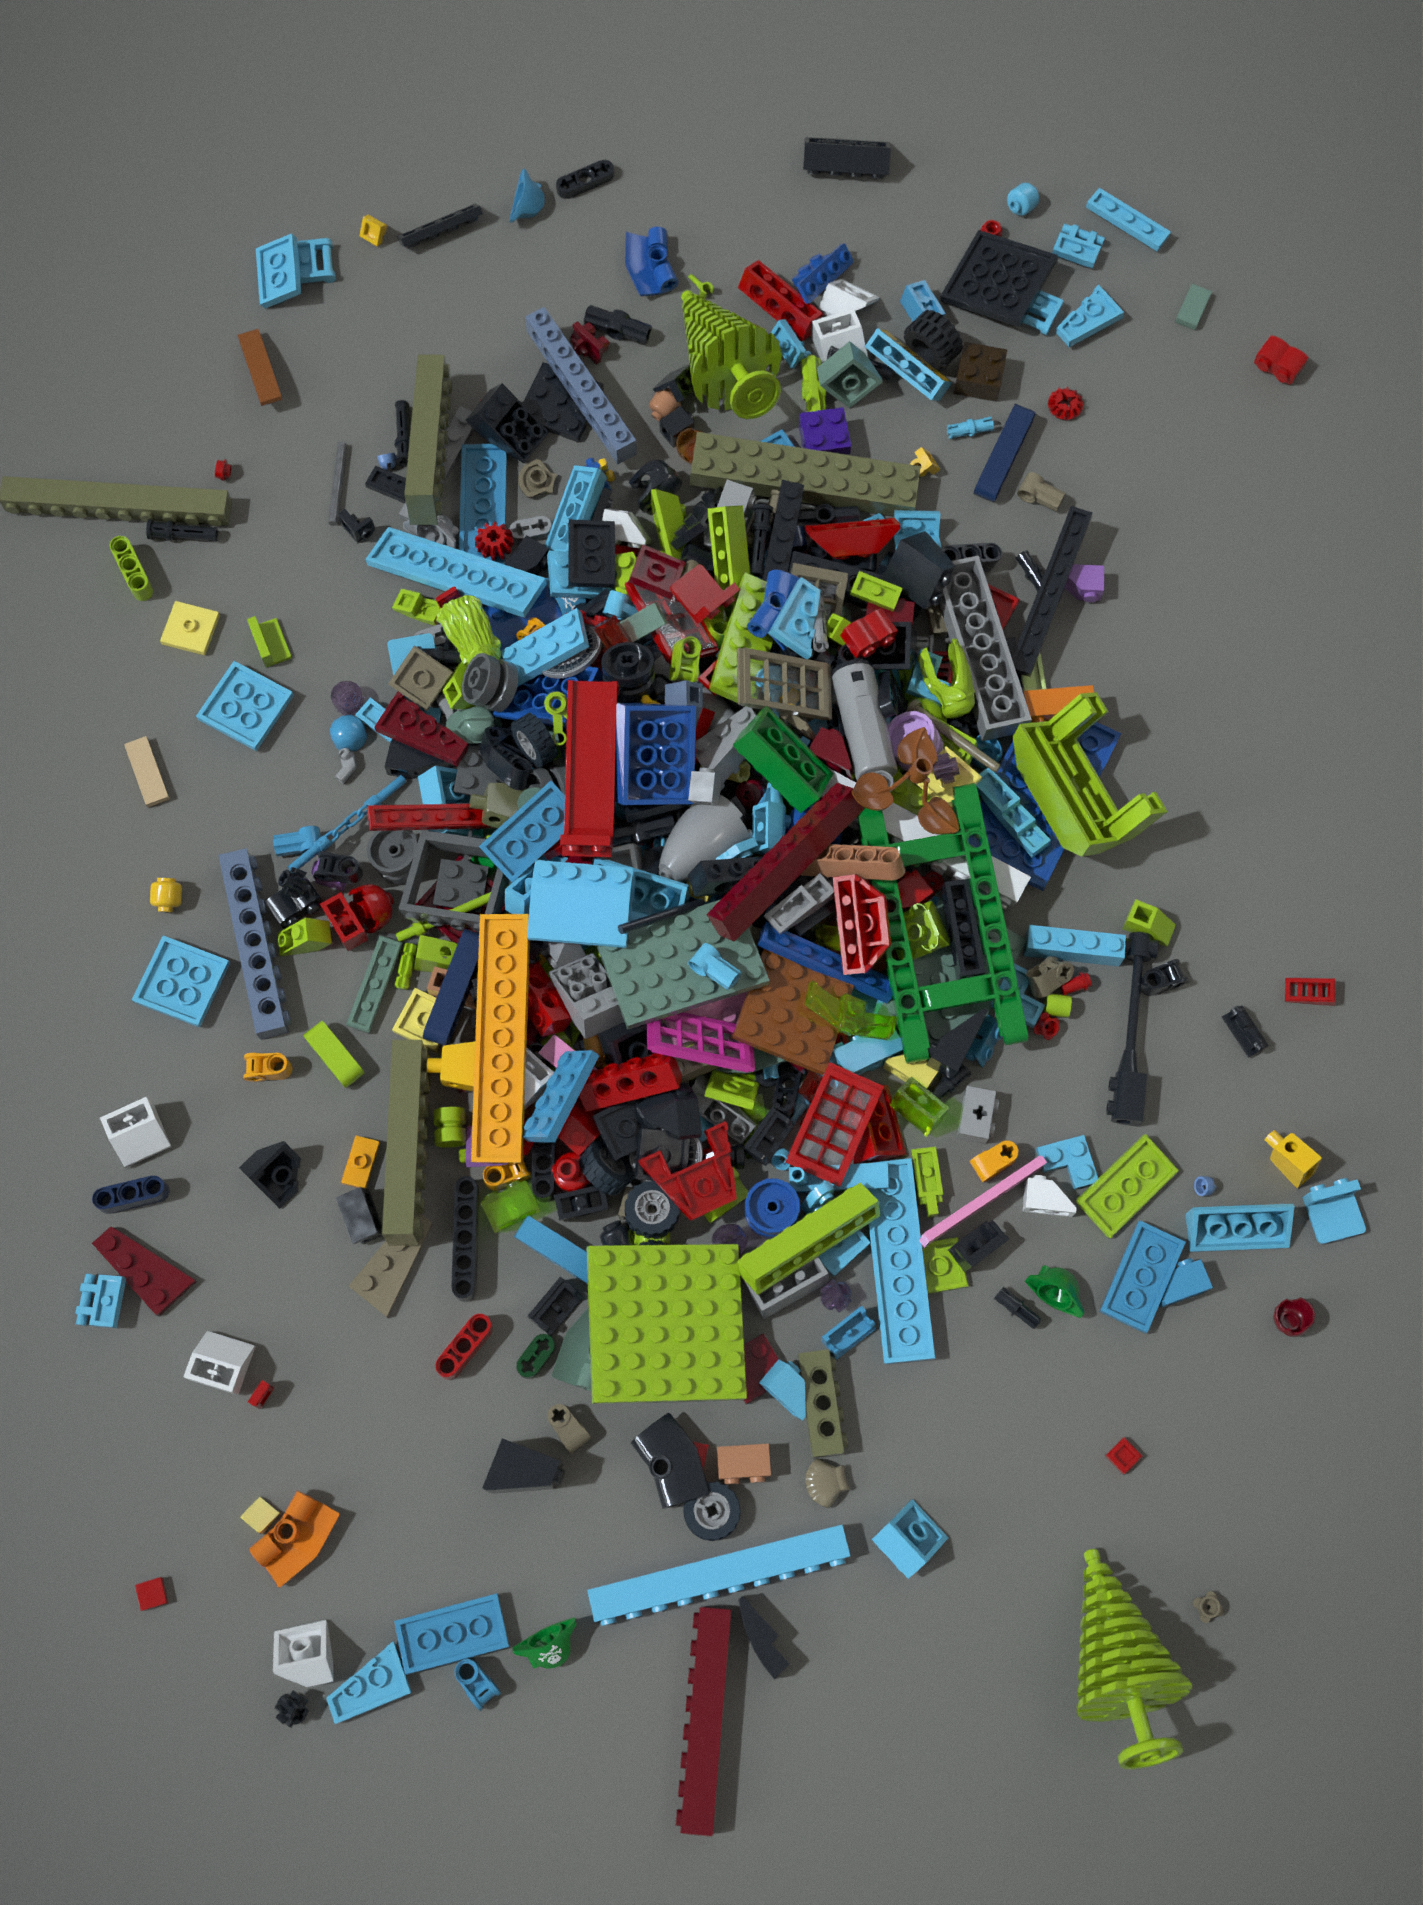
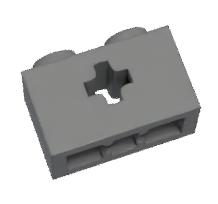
M971 1086L966 1087L963 1095L957 1139L986 1144L989 1137L993 1138L995 1123H991L992 1114H997L999 1100L995 1099L996 1091ZM976 1111L981 1112V1120L977 1119Z

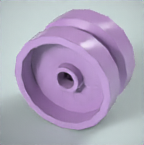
M917 711L902 713L896 716L887 726L896 763L902 770L908 771L911 765L904 764L899 760L897 748L901 740L914 730L925 727L930 740L935 746L937 755L943 750V741L940 733L935 728L933 722L923 713Z

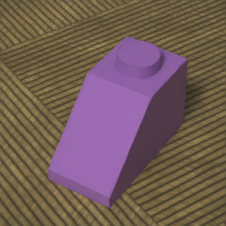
M1074 564L1065 588L1077 600H1084L1085 602L1100 601L1104 592V566Z

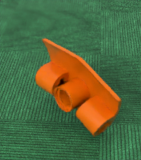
M297 1490L281 1520L277 1522L272 1530L252 1545L249 1551L255 1560L267 1569L280 1588L318 1556L340 1513ZM286 1524H290L293 1528V1534L288 1539H285L282 1535V1529Z

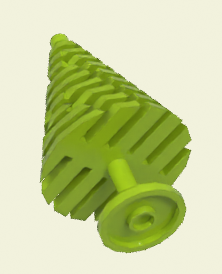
M690 290L684 291L681 295V300L683 301L682 310L691 380L695 396L703 404V395H705L709 408L719 410V397L720 399L723 398L725 410L732 409L739 418L747 420L756 419L768 413L779 400L781 393L780 382L776 378L782 359L778 339L773 333L769 332L768 334L765 328L733 312L730 313L727 309H722L716 303L705 300L704 297L693 294Z
M1089 1549L1084 1552L1085 1562L1088 1564L1086 1570H1083V1581L1087 1583L1083 1585V1598H1086V1600H1083L1081 1613L1087 1614L1083 1616L1080 1624V1629H1082L1083 1633L1080 1636V1648L1082 1650L1079 1653V1664L1082 1666L1078 1671L1080 1684L1077 1691L1079 1699L1077 1717L1080 1716L1082 1720L1095 1722L1132 1719L1138 1743L1125 1748L1119 1753L1118 1762L1120 1768L1140 1769L1165 1763L1183 1753L1182 1744L1175 1738L1163 1737L1154 1739L1146 1712H1154L1167 1707L1165 1704H1174L1181 1700V1697H1185L1190 1693L1189 1690L1192 1689V1684L1182 1674V1670L1177 1662H1173L1170 1659L1172 1657L1167 1649L1160 1644L1162 1641L1158 1635L1151 1632V1625L1147 1619L1141 1617L1142 1613L1138 1607L1131 1603L1132 1598L1128 1592L1119 1590L1122 1587L1116 1577L1109 1576L1113 1571L1108 1564L1100 1562L1099 1551L1097 1549Z

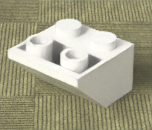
M854 308L812 321L811 337L822 363L827 360L830 346L840 349L849 341L861 349L867 356L862 326Z
M612 508L604 509L602 521H615V544H622V541H626L629 547L641 548L642 544L647 545L651 543V538L633 512Z
M527 1048L524 1110L543 1095L548 1079L554 1074L548 1066Z
M147 1097L100 1117L107 1137L125 1168L171 1147L156 1108Z
M207 1331L192 1352L184 1378L238 1395L256 1346Z

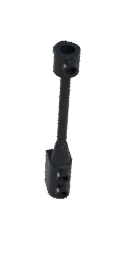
M1145 932L1129 933L1125 941L1126 958L1133 961L1126 1047L1115 1077H1110L1108 1091L1114 1092L1113 1101L1108 1100L1106 1106V1115H1112V1122L1139 1127L1143 1122L1147 1074L1138 1073L1137 1053L1135 1051L1143 962L1156 959L1159 945L1158 940H1154L1151 934Z

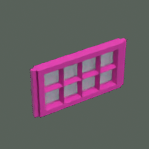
M685 1012L647 1023V1049L652 1050L653 1053L747 1073L749 1071L754 1072L755 1070L754 1048L732 1039L736 1026L735 1023Z

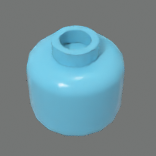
M1021 183L1011 190L1007 196L1010 210L1018 216H1024L1036 208L1039 203L1037 188L1029 183Z

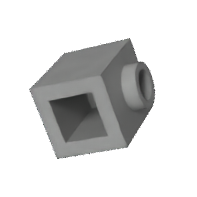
M700 768V772L691 771L688 798L690 802L697 805L719 804L722 777L714 773V769Z

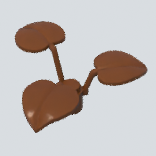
M925 727L912 731L898 745L897 755L899 760L904 764L911 765L903 777L888 787L887 780L882 775L874 772L866 773L857 780L852 790L854 799L860 805L870 810L881 811L887 809L893 803V796L890 791L894 790L906 779L913 783L923 782L922 804L924 807L918 812V820L921 826L927 832L938 835L955 834L959 831L957 817L951 806L944 799L932 797L927 802L928 783L930 782L928 776L933 770V765L937 759V752Z

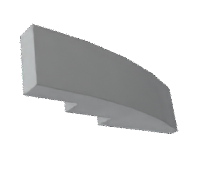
M818 874L805 886L801 885L764 915V918L781 935L835 897L833 877H823L821 874Z

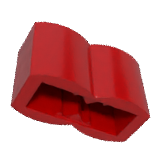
M1271 335L1257 353L1254 363L1261 371L1272 373L1278 381L1292 384L1305 367L1309 357L1298 348L1289 346L1281 338Z
M881 608L846 626L840 637L855 658L862 656L867 658L876 651V648L881 646L886 648L895 641L894 637L898 630Z

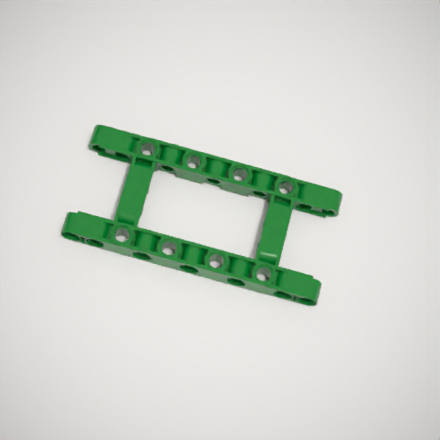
M975 783L953 787L954 800H952V805L959 825V831L955 834H942L889 844L882 810L875 811L863 807L864 810L857 816L862 846L894 847L899 850L904 867L913 866L915 868L919 867L920 864L934 861L942 863L945 859L961 857V859L967 862L973 906L976 908L979 920L978 932L983 955H986L989 969L987 975L918 987L897 880L869 879L870 884L886 895V901L892 903L895 908L892 913H888L891 946L884 953L906 1064L929 1060L928 1048H930L923 1013L993 1001L1000 1036H1003L1005 1045L1028 1042V1031ZM977 838L980 842V847H971L968 839ZM981 884L987 885L990 889V894L982 895L978 891V886ZM996 932L1000 937V941L997 943L991 942L988 939V933ZM895 949L901 950L904 954V959L901 961L894 960L891 952ZM998 980H1007L1010 986L1009 990H1001L998 987ZM904 997L911 998L914 1003L913 1008H904L901 1004V999Z

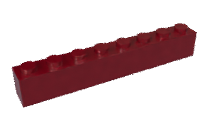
M840 783L832 786L781 837L778 843L714 905L706 915L718 935L735 942L864 810L863 806L854 799L852 795L853 788Z
M700 1607L699 1613L694 1612L692 1629H698L697 1640H691L690 1656L695 1657L694 1668L689 1667L688 1684H693L692 1696L687 1695L685 1708V1712L691 1713L690 1724L684 1723L683 1740L688 1741L687 1752H682L680 1769H686L685 1780H679L678 1797L683 1798L682 1809H677L675 1826H681L680 1834L713 1837L731 1610Z

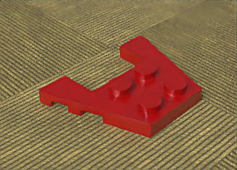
M726 1121L704 1131L714 1156L681 1171L671 1174L661 1151L638 1160L641 1167L690 1221L737 1199L734 1172L730 1160L731 1148L727 1136L728 1124Z

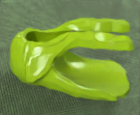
M464 595L455 600H450L443 605V608H440L436 615V621L442 625L447 638L457 648L460 658L466 666L479 653H485L497 659L501 658V642L493 635L489 618L483 610L479 598Z
M954 638L948 648V656L953 672L951 686L937 679L927 647L922 650L917 658L924 683L929 691L940 701L942 714L947 718L961 717L969 713L975 704L971 670L962 646Z

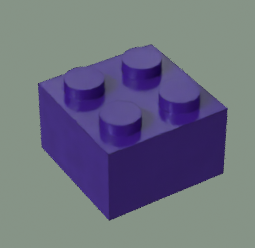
M844 407L800 413L799 433L802 448L844 455L851 454V442Z

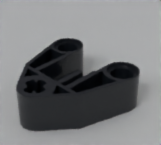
M487 727L484 730L480 745V753L486 766L510 788L515 790L525 789L532 767L534 769L539 767L532 765L523 752H521L511 729ZM553 760L541 768L547 769L548 766H552Z

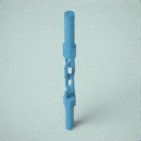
M400 775L378 794L372 795L359 810L351 813L334 830L329 831L315 841L310 849L288 866L289 870H291V867L300 869L319 852L328 849L349 827L355 826L368 814L367 810L363 812L365 808H368L369 805H381V802L406 783L405 778ZM357 814L359 818L351 823L350 819ZM344 825L346 826L340 832H338L340 828H342ZM332 834L334 838L329 841L327 837Z

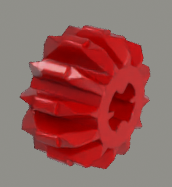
M494 521L493 526L485 523V529L478 528V535L475 536L477 551L482 553L485 559L491 556V559L495 561L496 557L499 556L503 560L505 558L504 553L510 554L511 547L514 545L512 531L510 529L507 530L504 523L498 526L496 521Z

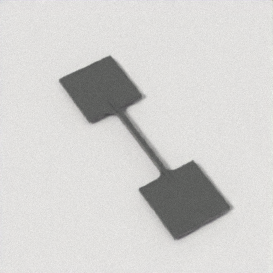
M468 749L458 765L454 792L470 796L471 794L484 795L489 783H504L486 766L480 750ZM469 829L468 837H472L473 829ZM465 854L461 861L441 859L433 905L455 908L484 895L489 867L470 863L468 854ZM482 906L472 911L481 913Z

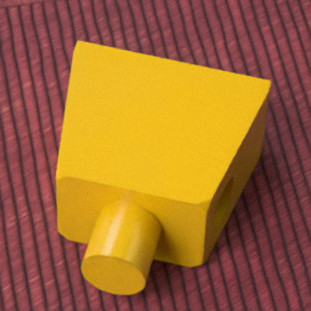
M475 1042L445 1045L442 1047V1058L427 1059V1073H440L442 1085L474 1092Z
M1273 1130L1264 1139L1273 1148L1270 1160L1297 1189L1316 1173L1322 1158L1294 1133H1290L1283 1138L1276 1130Z

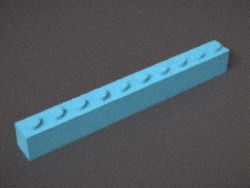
M843 1525L587 1591L594 1622L600 1621L601 1626L616 1623V1617L626 1615L627 1619L642 1616L641 1610L652 1608V1613L668 1609V1603L677 1601L678 1606L693 1603L692 1597L703 1595L704 1600L719 1596L718 1591L728 1588L729 1593L744 1590L743 1584L754 1582V1586L770 1583L769 1577L779 1575L780 1580L795 1576L794 1571L804 1569L805 1574L821 1570L820 1564L830 1562L831 1567L845 1564V1558L850 1557Z

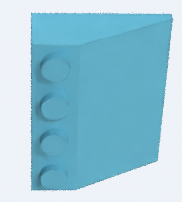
M535 860L531 884L528 940L626 948L628 933L620 934L618 925L629 922L631 919L636 885L634 868Z

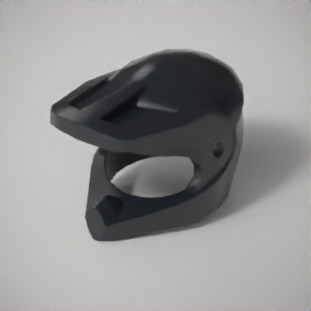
M659 459L652 460L643 465L629 480V484L633 489L646 488L645 493L638 500L639 508L642 512L646 513L652 510V489L675 495L681 488L682 479L670 465ZM644 475L650 476V480L641 481Z

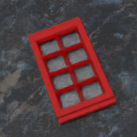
M625 583L626 591L638 612L654 602L659 604L668 623L651 632V635L667 663L669 662L671 665L674 644L690 636L697 638L701 644L700 658L715 655L719 652L718 645L704 621L697 624L674 595L672 600L632 583ZM685 643L684 650L687 654H689L690 648Z
M829 1062L789 1152L786 1163L794 1167H800L805 1172L841 1187L885 1086Z

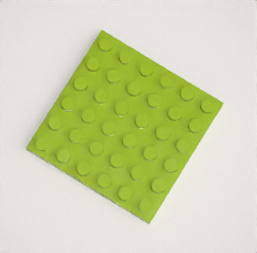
M738 1244L587 1247L592 1404L747 1399Z

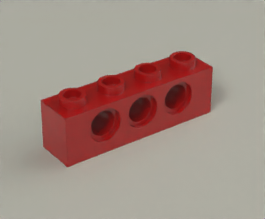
M760 260L745 268L738 289L776 321L785 319L800 341L810 337L812 321L821 319L823 313L811 303L805 304L802 296Z
M537 962L534 965H529L527 1015L542 1037L563 1032L572 1021V1018L554 984L540 963Z
M658 1053L645 1058L636 1057L626 1063L618 1065L616 1063L609 1064L605 1068L595 1071L592 1069L579 1097L585 1111L588 1112L678 1089L682 1080V1073L675 1057Z

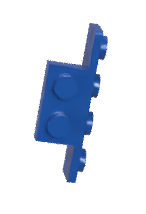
M840 244L831 254L813 256L809 259V264L798 269V274L792 281L795 287L798 288L805 304L811 303L827 288L828 283L837 279L854 263L846 244Z

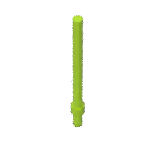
M491 892L450 909V911L467 913L488 904ZM419 921V923H412L411 927L396 933V937L401 942L415 935H423L427 933L428 929L435 926L427 921Z

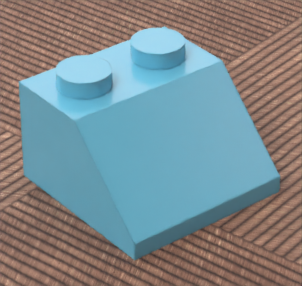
M912 1499L873 1537L872 1541L896 1565L898 1570L909 1579L935 1554L948 1537Z

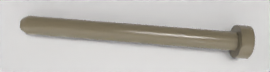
M917 699L909 704L906 712L917 711L925 714L933 722L938 732L993 772L1000 770L999 763L921 707L922 703Z

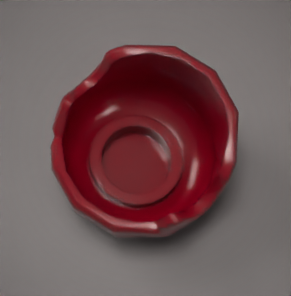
M1300 1297L1295 1300L1285 1299L1275 1308L1273 1320L1280 1332L1290 1337H1298L1311 1329L1316 1314L1313 1306L1304 1298Z

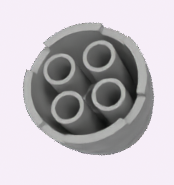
M721 795L718 805L691 804L680 817L665 843L659 863V875L681 883L689 882L688 874L700 861L716 860L718 856L725 853L733 845L752 838V830H747L740 819L743 814L734 804Z

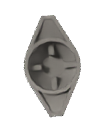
M445 515L438 516V525H410L409 520L403 522V529L409 534L452 548L456 547L454 537L459 533V529L453 526L451 519Z

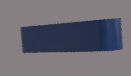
M1018 404L1014 405L976 484L974 495L991 502L996 501L1032 425L1036 411Z
M464 929L426 1023L423 1039L444 1046L449 1045L469 995V988L473 985L472 980L475 979L478 972L479 933Z

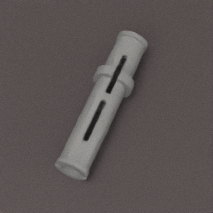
M821 595L813 628L815 629L813 648L817 652H824L829 647L825 622L827 612L824 609V599Z

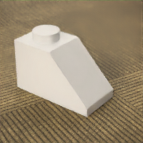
M1032 1175L1024 1183L1023 1212L1073 1217L1076 1213L1074 1204L1053 1180H1046V1176Z

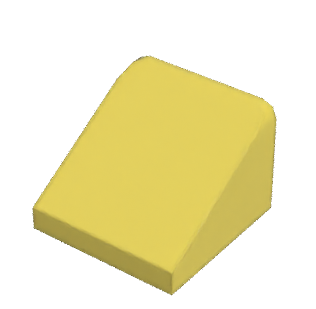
M259 1497L240 1518L258 1533L264 1534L280 1513Z

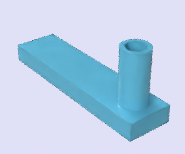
M851 1164L841 1187L832 1183L831 1185L835 1191H845L860 1182L868 1190L890 1189L889 1164ZM827 1165L835 1170H838L840 1165ZM789 1167V1184L795 1189L796 1193L811 1192L817 1186L826 1182L805 1172L800 1167Z

